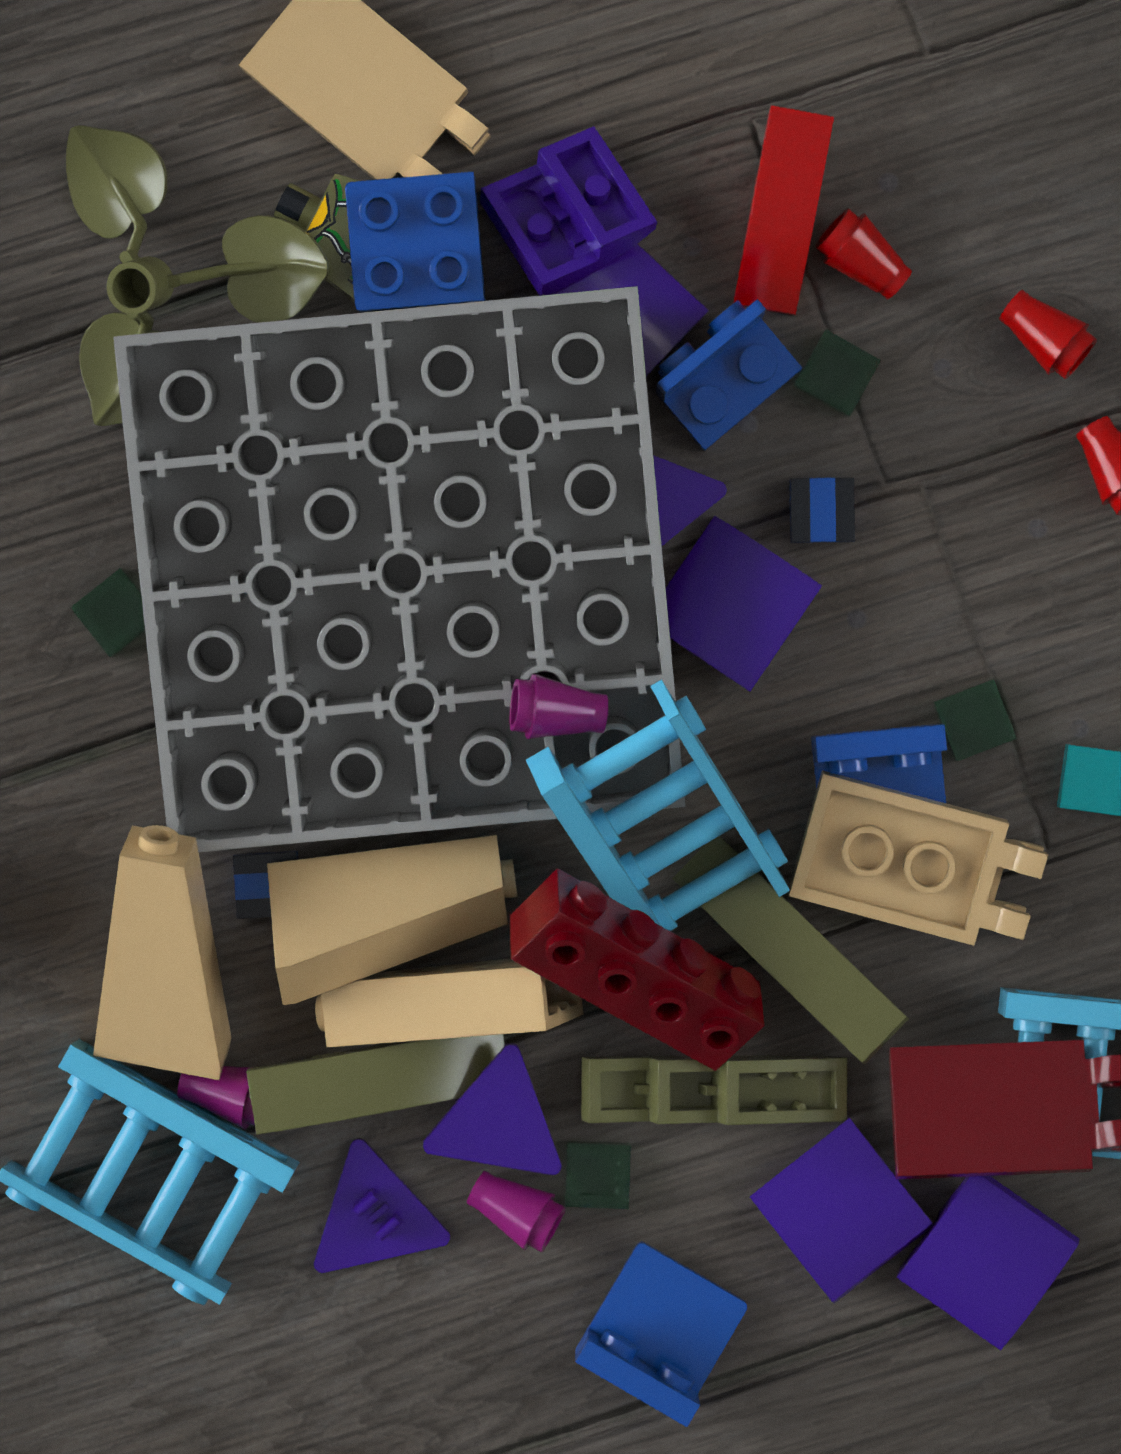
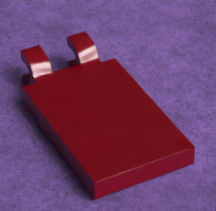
M1084 1040L890 1047L888 1051L896 1180L1090 1172L1093 1169L1092 1152H1121V1120L1099 1122L1097 1088H1121V1055L1085 1059Z

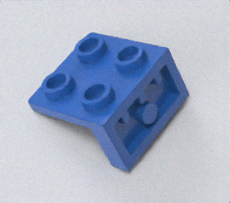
M474 172L355 181L346 184L345 193L354 302L359 312L486 301Z
M758 299L746 309L737 300L709 324L710 328L707 330V333L711 338L695 350L687 342L659 366L658 374L662 379L657 383L655 394L703 451H706L803 369L762 320L766 308Z
M945 724L811 736L816 789L821 771L823 770L830 772V774H838L946 803L941 751L947 750Z
M643 1241L638 1242L575 1350V1362L678 1423L688 1427L700 1406L698 1393L747 1311V1303L745 1300Z

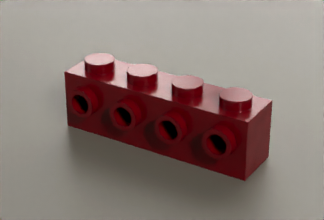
M557 868L510 915L511 960L714 1071L719 1069L765 1026L760 981L756 980L752 974L741 967H733L711 955L694 940L683 939L656 924L644 912L631 910L613 900L588 881H580Z

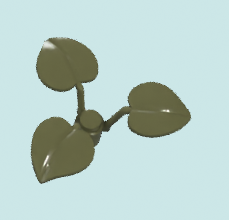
M78 125L70 129L66 148V173L70 195L78 216L92 232L103 238L112 239L119 237L134 225L127 250L121 252L119 256L122 264H119L111 271L107 280L108 297L111 303L121 312L110 313L93 321L86 329L80 345L79 362L81 375L90 399L93 422L98 426H108L123 423L113 337L163 332L152 330L154 319L147 311L165 304L170 299L175 287L229 276L227 284L228 297L233 307L241 315L257 323L288 320L307 306L320 285L329 275V261L321 246L304 229L285 219L268 215L251 216L242 219L226 230L222 239V248L228 264L172 274L168 265L159 258L152 256L139 258L138 253L147 230V223L142 215L158 209L166 197L167 171L164 161L159 152L149 142L132 133L86 125Z

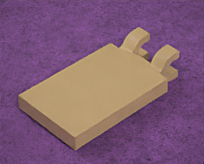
M292 0L239 64L240 68L374 180L398 178L399 176L402 178L442 174L424 160L423 157L445 131L474 156L491 137L488 133V127L465 109L458 106L468 94V89L361 0Z
M822 770L788 895L792 898L975 946L979 928L1024 940L1030 920V914L1026 913V907L995 900L1003 869L1041 879L1048 853L1043 852L1044 847L1021 840L1005 839L1009 827L1007 819L842 775L830 774V772Z

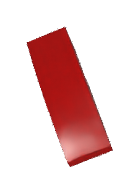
M770 106L733 303L739 300L744 307H749L758 299L766 308V311L792 316L796 315L833 128V116Z

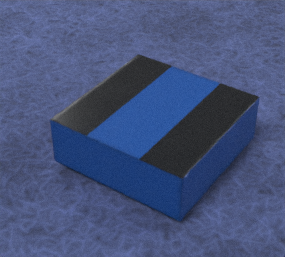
M854 477L789 479L790 543L855 542Z
M298 851L233 855L237 919L271 917L267 863L298 860Z

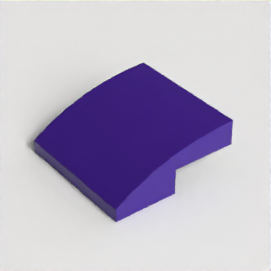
M595 126L539 149L537 165L481 188L480 203L539 296L551 295L602 268L647 237L657 226L656 219Z
M637 243L602 268L553 294L638 286L647 378L710 310Z
M714 516L666 586L670 639L748 692H751L822 585L730 524Z
M850 1118L750 1196L768 1222L834 1304L934 1225L900 1180H896V1175L890 1170Z
M966 1177L939 1210L934 1225L901 1264L897 1278L1001 1351L1059 1275L1079 1245L1080 1238L993 1177Z

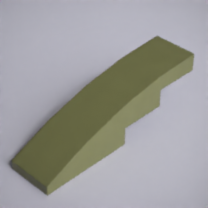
M718 836L705 844L672 879L680 887H683L736 856L738 853ZM759 873L752 875L701 905L736 942L864 1065L909 1020L784 897H779L774 888Z
M499 1034L379 1043L372 1047L312 1056L311 1059L249 1068L246 1074L256 1135L460 1098L505 1046L504 1036Z
M687 1055L582 1057L581 1121L587 1123L650 1121L656 1124L719 1122L725 1125L845 1122L847 1120L846 1057L733 1055L716 1071Z

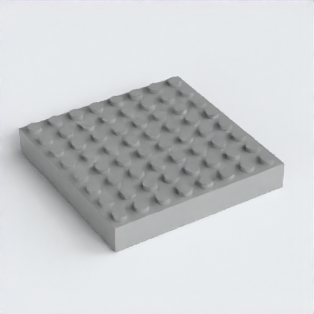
M638 286L113 337L166 826L175 830L180 835L195 837L198 852L557 819L541 795L526 759L549 747L562 768L571 763H574L577 768L665 716L651 688V685L661 679L676 702ZM536 674L592 693L607 694L608 718L604 733L587 732L526 739L525 732L511 731L509 720L510 702L515 680H530L531 676ZM679 738L590 790L593 797L585 801L590 811L593 813L602 807L607 812L682 768ZM685 796L664 809L686 807Z

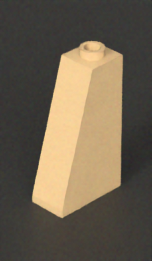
M132 825L119 856L93 1056L219 1080L230 1049L231 1032L197 840L195 837L180 835L175 830L165 826L152 825L143 828Z
M497 835L267 863L275 968L283 1005L299 1003L508 924L505 898L517 897L513 859L500 860Z
M509 958L378 972L318 995L315 1004V1015L319 1029L325 1032L326 1047L547 1031L583 1015L582 998Z

